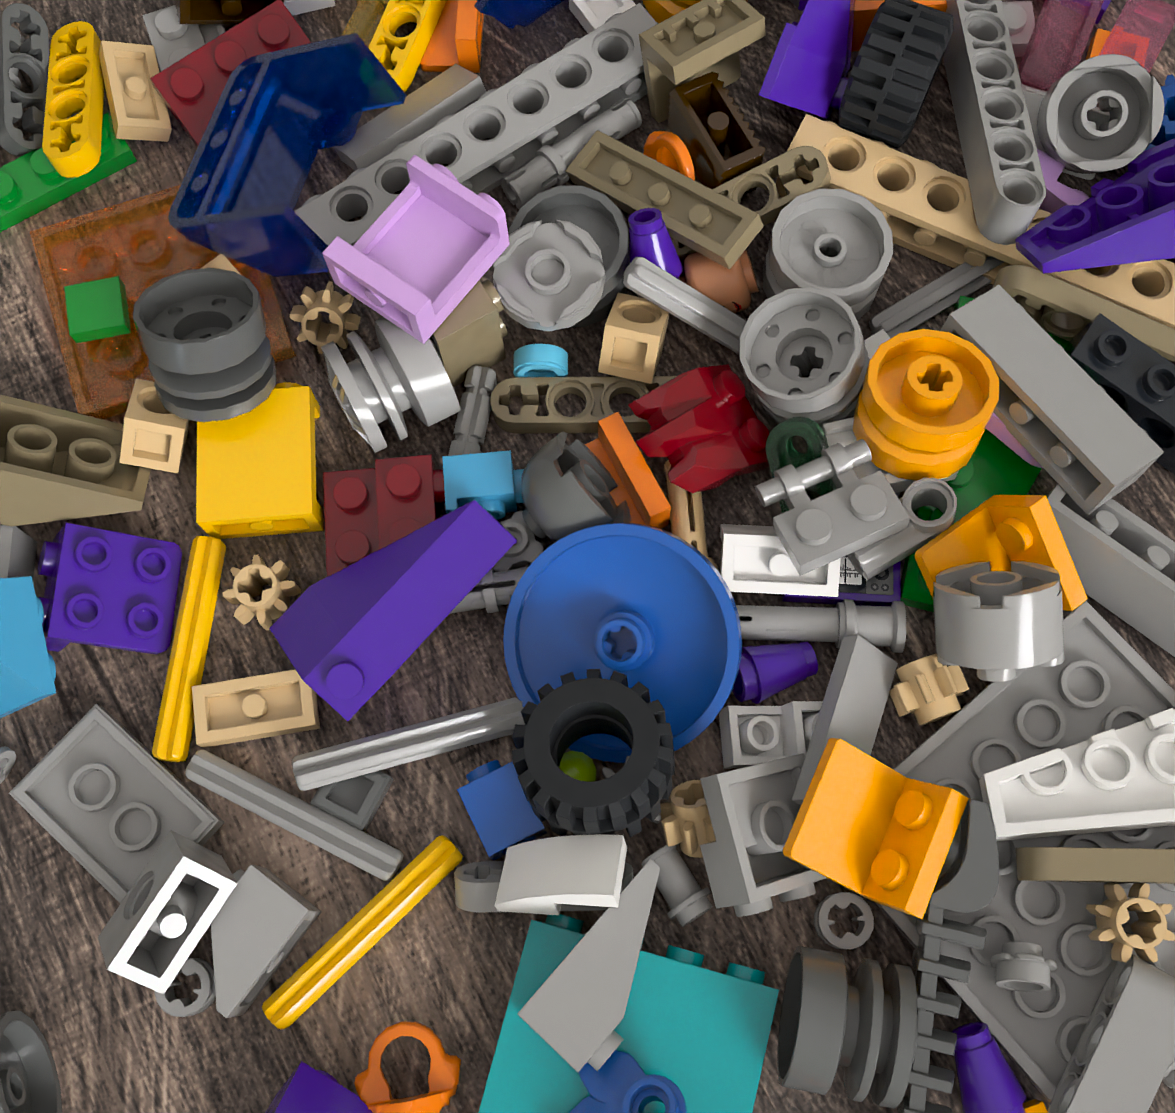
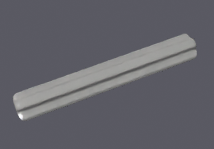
M514 697L297 755L292 759V769L296 784L300 790L306 791L511 735L514 732L515 724L525 725L521 715V711L524 708L522 706L523 703Z
M198 750L186 768L185 775L189 780L381 880L391 881L401 866L404 855L400 850L206 750Z

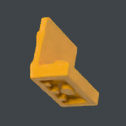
M993 495L915 552V560L932 598L933 582L936 583V575L941 571L969 563L990 562L991 571L1011 572V561H1023L1043 564L1058 570L1060 585L1062 586L1063 610L1073 611L1088 599L1046 495Z
M830 738L784 845L783 854L871 901L923 919L969 798L949 787L907 778L846 741Z

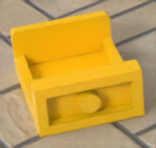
M291 382L278 383L267 400L248 413L228 420L197 421L196 523L209 536L227 539L324 531L323 509L316 499L315 418L320 417V405L310 386H302Z

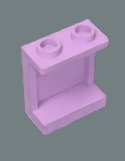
M413 155L406 163L410 178L409 184L361 238L352 246L337 236L322 254L332 279L337 286L425 344L505 251L510 242L505 212L494 198L482 192L477 195L460 184L453 173L443 165L438 163L430 165L420 157Z

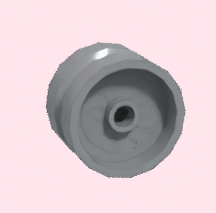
M816 189L797 196L780 211L771 232L769 250L763 265V290L767 298L787 289L815 287L836 294L851 307L858 321L870 310L893 255L892 230L883 213L865 197L844 189Z

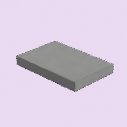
M95 704L9 792L120 904L170 830L203 846L225 823L159 759L153 757L152 753L117 719L98 704Z

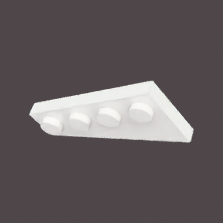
M1171 708L1156 713L1132 725L1117 730L1111 729L1091 736L1088 740L1063 749L1057 748L984 774L980 778L979 783L983 802L988 803L995 826L997 841L1175 826V709Z

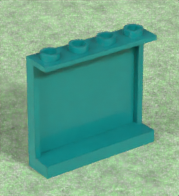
M562 914L547 915L545 923L531 919L478 1113H569L583 1099L590 1096L579 1073L517 1014L585 936V934H581L584 921ZM668 945L665 957L644 952L640 949L625 1015L614 1029L624 1039L616 1050L630 1054L640 1065L645 1075H661L674 1082L684 1096L687 1113H752L779 990L764 986L766 972L729 962L726 974L702 968L705 956L703 954ZM659 1101L650 1102L644 1108L643 1113H665V1105Z

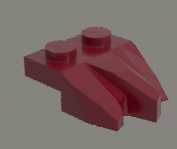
M729 364L692 369L628 404L637 417L647 420L651 426L650 432L635 441L636 444L648 457H667L671 464L668 472L670 483L691 493L717 488L734 476L764 470L779 460L771 444L769 430L758 420L745 396L743 382L732 372Z

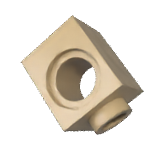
M618 293L605 323L598 372L652 384L663 351L669 313L645 298Z
M136 378L124 417L119 463L178 473L190 420L182 419L165 409L152 381Z

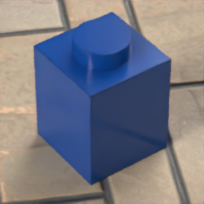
M498 760L483 764L466 775L468 784L457 789L482 844L493 861L506 855L508 847L533 841L547 834L543 823L535 815L530 802L526 799L513 762L502 767Z

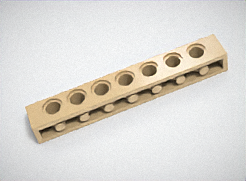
M805 115L787 151L800 146H813L820 150L826 157L831 176L828 189H844L869 200L883 213L892 230L894 244L952 268L964 262L974 267L982 266L986 258L991 256L1002 260L1004 263L983 275L992 280L990 284L993 285L999 270L1006 266L1024 265L1039 270L1016 249V243L1009 245L997 244L988 240L980 233L976 223L968 179L941 169L932 162L919 160L889 148L883 142L870 140L845 130L831 121H823L811 115ZM806 165L796 169V179L800 178L804 185L813 181L812 171H809ZM778 176L776 187L779 196L785 197L787 194ZM1038 209L1027 231L1052 213ZM1162 259L1046 273L1175 329V263Z

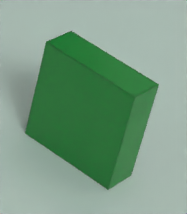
M119 276L64 286L69 335L76 343L131 333L126 287Z

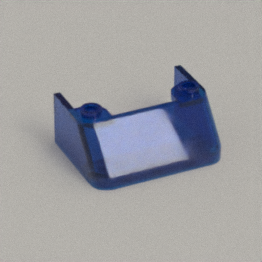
M357 33L264 53L246 59L235 68L228 78L169 211L168 220L170 225L187 240L274 277L329 272L322 254L328 245L294 212L319 149L343 146L348 143L356 134L357 125L363 111L404 104L407 95Z

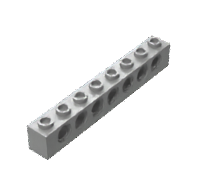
M641 3L623 13L614 14L604 25L582 38L571 40L561 51L541 63H534L528 66L519 76L498 89L488 90L481 95L478 101L455 115L443 117L430 130L411 141L400 143L390 154L367 168L357 169L344 182L324 194L309 198L302 207L291 213L303 242L333 281L322 252L337 236L352 246L361 238L399 195L393 193L404 190L409 184L410 178L406 163L413 155L420 157L430 165L435 163L441 165L450 164L445 167L453 173L460 184L477 195L480 192H490L501 185L503 178L519 170L534 159L536 151L544 145L553 146L580 126L607 110L622 97H627L628 101L632 100L635 102L648 94L639 34L658 23ZM359 216H362V217H363L362 219H360V220H358V221L348 222V221L351 220L352 218L359 217Z

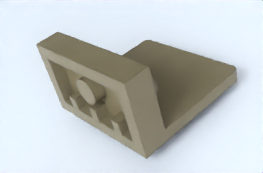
M702 0L640 33L639 41L651 116L658 123L670 117L668 115L670 111L668 106L671 104L669 102L671 98L669 93L674 88L707 73H719L718 80L724 81L723 88L737 81L741 76L739 51L766 36L765 17L745 0Z

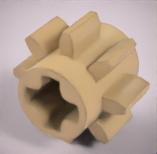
M328 281L324 290L316 293L310 287H304L300 297L305 306H293L290 313V319L302 322L297 336L298 342L308 340L312 344L317 345L319 354H323L321 347L332 341L337 343L339 347L346 349L349 343L346 330H358L361 321L360 316L349 313L354 297L351 294L343 297L339 292L334 291L333 282ZM319 312L329 313V320L332 324L322 322V314Z
M254 555L251 565L241 570L235 567L230 569L235 577L233 589L222 592L223 597L229 603L241 604L234 613V617L239 622L245 625L255 616L265 630H270L272 620L282 616L289 608L290 596L298 595L301 593V589L294 581H283L290 571L283 561L279 560L270 569L259 555ZM266 584H269V586L271 587L266 590H263L262 586ZM262 594V600L256 602L253 597Z
M933 654L910 662L896 670L901 683L894 685V688L889 693L899 717L912 713L915 715L919 726H923L949 717L962 710L957 696L970 689L960 666H943L938 662L937 654Z
M691 780L679 784L672 790L670 795L671 803H661L660 814L666 845L670 847L680 844L684 854L690 857L703 858L700 845L716 841L701 781Z
M1118 883L1105 884L1104 891L1108 899L1100 905H1086V909L1091 914L1096 915L1097 929L1088 935L1090 940L1112 943L1111 959L1127 963L1131 958L1134 948L1137 956L1147 962H1157L1158 956L1154 947L1160 944L1162 940L1175 941V934L1167 930V920L1165 917L1173 909L1172 905L1154 903L1149 900L1150 885L1147 883H1134L1130 887L1128 897ZM1128 911H1135L1139 919L1131 925L1133 934L1125 933L1122 924L1130 919Z

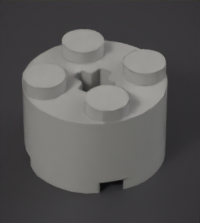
M1106 54L1095 56L1079 63L1059 77L1051 85L1042 100L1037 126L1039 139L1045 152L1051 158L1064 164V169L1081 174L1101 173L1127 165L1149 146L1160 130L1164 116V97L1161 86L1155 77L1151 76L1139 62L1128 56ZM1097 102H1099L1100 111L1109 112L1110 114L1109 122L1101 124L1098 130H1096V123L1087 119V112L1096 108Z
M1011 561V572L991 571L990 562H976L955 566L936 575V583L933 582V607L936 652L939 663L977 669V677L979 679L1001 682L1015 678L1016 669L1032 666H1056L1064 662L1063 600L1058 570L1038 563Z

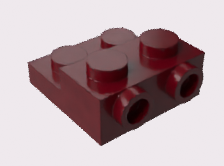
M431 454L375 459V468L323 472L327 576L344 569L365 556L440 518L439 503H445L443 469H436Z

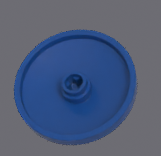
M610 523L576 531L549 546L532 562L512 594L505 618L503 644L507 672L518 699L522 701L523 707L528 701L536 705L541 702L537 691L545 684L549 683L553 689L562 686L560 676L573 672L575 680L587 678V669H600L602 679L610 680L613 671L627 675L629 688H632L639 681L649 689L650 702L659 700L665 709L666 723L671 725L674 751L699 736L713 722L725 705L733 690L739 671L742 634L739 614L726 582L713 564L700 551L682 538L656 527L636 523ZM608 734L587 735L578 739L569 747L570 750L583 752L590 758L617 763H625L627 756H630L632 752L631 748L624 741Z

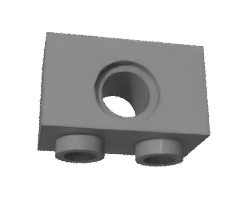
M170 830L98 936L107 970L164 995L237 885V881L223 857Z

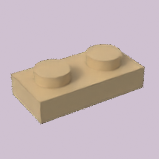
M101 41L98 55L115 138L168 142L172 128L167 105L150 80L151 77L159 73L154 45Z
M296 669L192 686L196 745L203 748L320 729L316 692L301 679Z

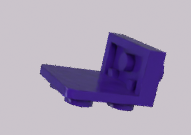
M65 523L54 537L53 542L44 541L38 563V575L47 576L44 597H38L44 610L42 627L47 650L60 652L72 642L149 654H161L166 651L171 641L182 560V550L179 545L168 541Z

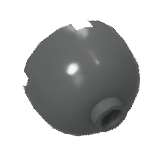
M562 431L541 447L527 462L521 481L522 499L526 507L522 515L527 526L539 538L543 539L548 536L551 540L557 542L576 531L588 527L610 523H630V509L626 500L616 506L614 499L609 493L618 486L601 461L580 440L576 439L570 445H567L565 441L568 433Z

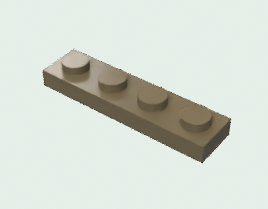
M598 130L565 170L574 184L605 194L619 209L630 215L644 208L659 209L671 238L729 270L763 228V223L758 213Z

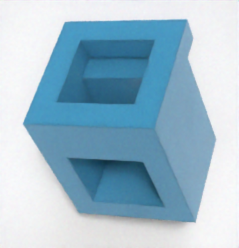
M511 450L442 456L447 514L475 499L496 520L505 517V513L517 512V503H524L521 493L524 469L514 470Z

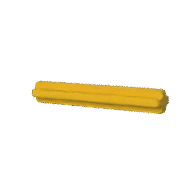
M196 536L191 545L152 747L153 757L163 761L182 762L188 757L194 725L192 686L201 685L226 552L225 543L221 539L211 536Z
M441 835L433 840L263 1002L262 1010L274 1026L280 1030L290 1027L462 861L463 856L460 850L449 838Z

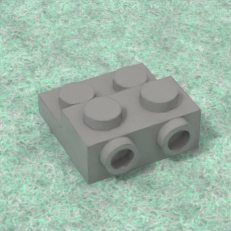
M804 753L700 778L716 841L700 845L716 909L734 906L736 917L761 913L773 908L772 896L778 895L780 902L808 897L816 894L814 882L826 879L825 876L783 854L784 845L801 807L792 801V797L805 759Z

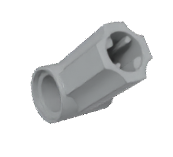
M922 478L914 481L906 488L903 497L899 499L910 516L908 528L847 555L854 568L866 581L913 554L954 524L957 497L953 489L946 482L936 478ZM922 506H933L938 508L943 515L939 519L925 521L918 518L913 512Z

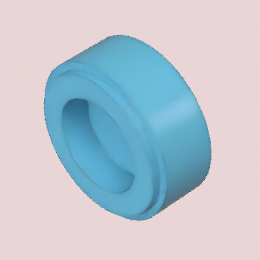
M551 344L522 346L513 355V374L515 377H567L568 353L563 348Z

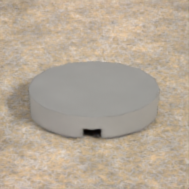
M541 220L530 222L509 234L510 245L493 264V283L500 296L504 310L510 318L530 329L550 332L572 327L589 316L602 298L606 275L600 248L588 232L571 222L556 220L557 224H542Z

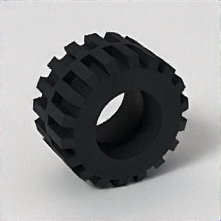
M885 0L878 8L848 79L838 113L839 126L898 149L908 140L947 49L954 30L953 15L911 0Z
M587 669V678L575 680L573 672L560 676L562 686L553 689L547 683L537 691L541 701L538 705L529 701L526 703L521 711L525 725L515 724L512 738L516 750H512V758L523 792L539 820L543 822L547 819L551 830L560 836H565L568 831L573 832L574 835H615L616 831L626 829L629 836L632 837L642 831L640 822L642 818L646 816L652 822L661 813V798L668 800L673 788L672 775H675L673 736L670 723H666L665 709L658 699L650 702L649 689L639 681L632 688H629L627 675L613 671L610 680L602 679L600 669ZM587 735H612L624 741L631 748V755L622 769L613 776L600 781H580L566 775L559 769L561 759L566 750L575 741Z

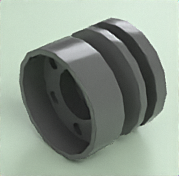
M216 268L186 270L164 277L146 288L135 302L133 320L142 348L149 359V370L155 380L154 386L157 395L166 410L182 419L210 422L228 420L248 413L267 400L276 386V366L271 355L270 340L265 335L266 322L260 295L250 279L234 271Z
M797 946L792 955L787 973L780 1015L777 1047L779 1084L786 1088L826 1095L832 1086L838 1066H842L844 1086L849 1099L863 1102L870 1090L875 1104L896 1109L903 1100L909 1083L918 1038L917 990L915 976L911 967L888 963L882 973L878 960L863 958L850 986L847 983V970L843 954Z

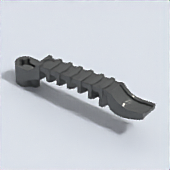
M968 799L961 817L960 842L957 855L948 871L937 880L923 919H916L915 926L919 935L918 949L913 951L912 965L913 970L916 971L918 1038L909 1083L903 1100L897 1106V1110L900 1113H952V1108L946 1105L927 1101L926 1093L927 1088L952 1094L955 1078L954 1070L929 1064L931 1050L954 1056L957 1043L956 1033L933 1028L934 1013L958 1019L961 1007V997L936 991L937 977L968 983L971 963L969 961L940 955L941 940L983 950L987 935L986 928L944 919V909L963 913L981 910L992 901L999 884V853L995 826L988 803L979 800Z

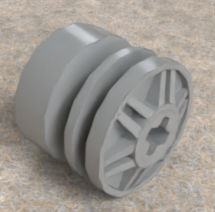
M815 287L784 290L766 299L749 316L740 336V361L766 413L782 427L800 433H819L825 423L848 419L854 416V410L859 394L863 389L864 377L870 359L861 328L851 307L836 294Z
M384 317L376 320L374 323L380 344L378 349L370 351L355 331L346 335L356 357L355 360L347 364L334 341L321 347L325 356L327 380L352 429H355L367 441L374 453L388 447L378 426L379 423L388 420L399 441L408 437L402 412L409 408H412L426 427L461 411L453 386L431 340L428 339L423 344Z

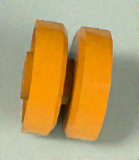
M920 329L899 333L882 343L869 361L864 377L863 389L859 394L854 410L853 432L856 440H865L871 451V462L876 467L898 478L917 481L922 478L941 479L949 477L966 466L976 450L984 433V428L999 401V378L990 359L973 343L950 332Z

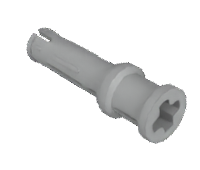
M844 599L842 602H837L836 608L736 605L741 625L742 640L835 642L836 648H840L843 637L859 635L873 646L890 647L892 653H903L905 647L906 609L903 601H892L890 606H857L853 600Z

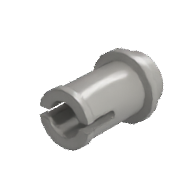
M665 845L643 860L641 865L644 867L651 859L660 867L656 886L671 908L667 915L670 920L676 917L681 926L684 927L713 907L707 898L711 891L708 887L701 889L676 850V845L670 847Z

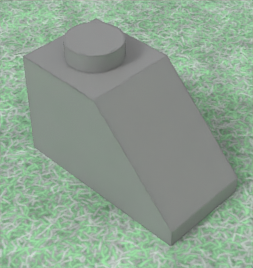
M250 865L246 871L239 869L233 874L237 885L210 924L216 1009L225 1018L245 1014L322 912L265 867Z

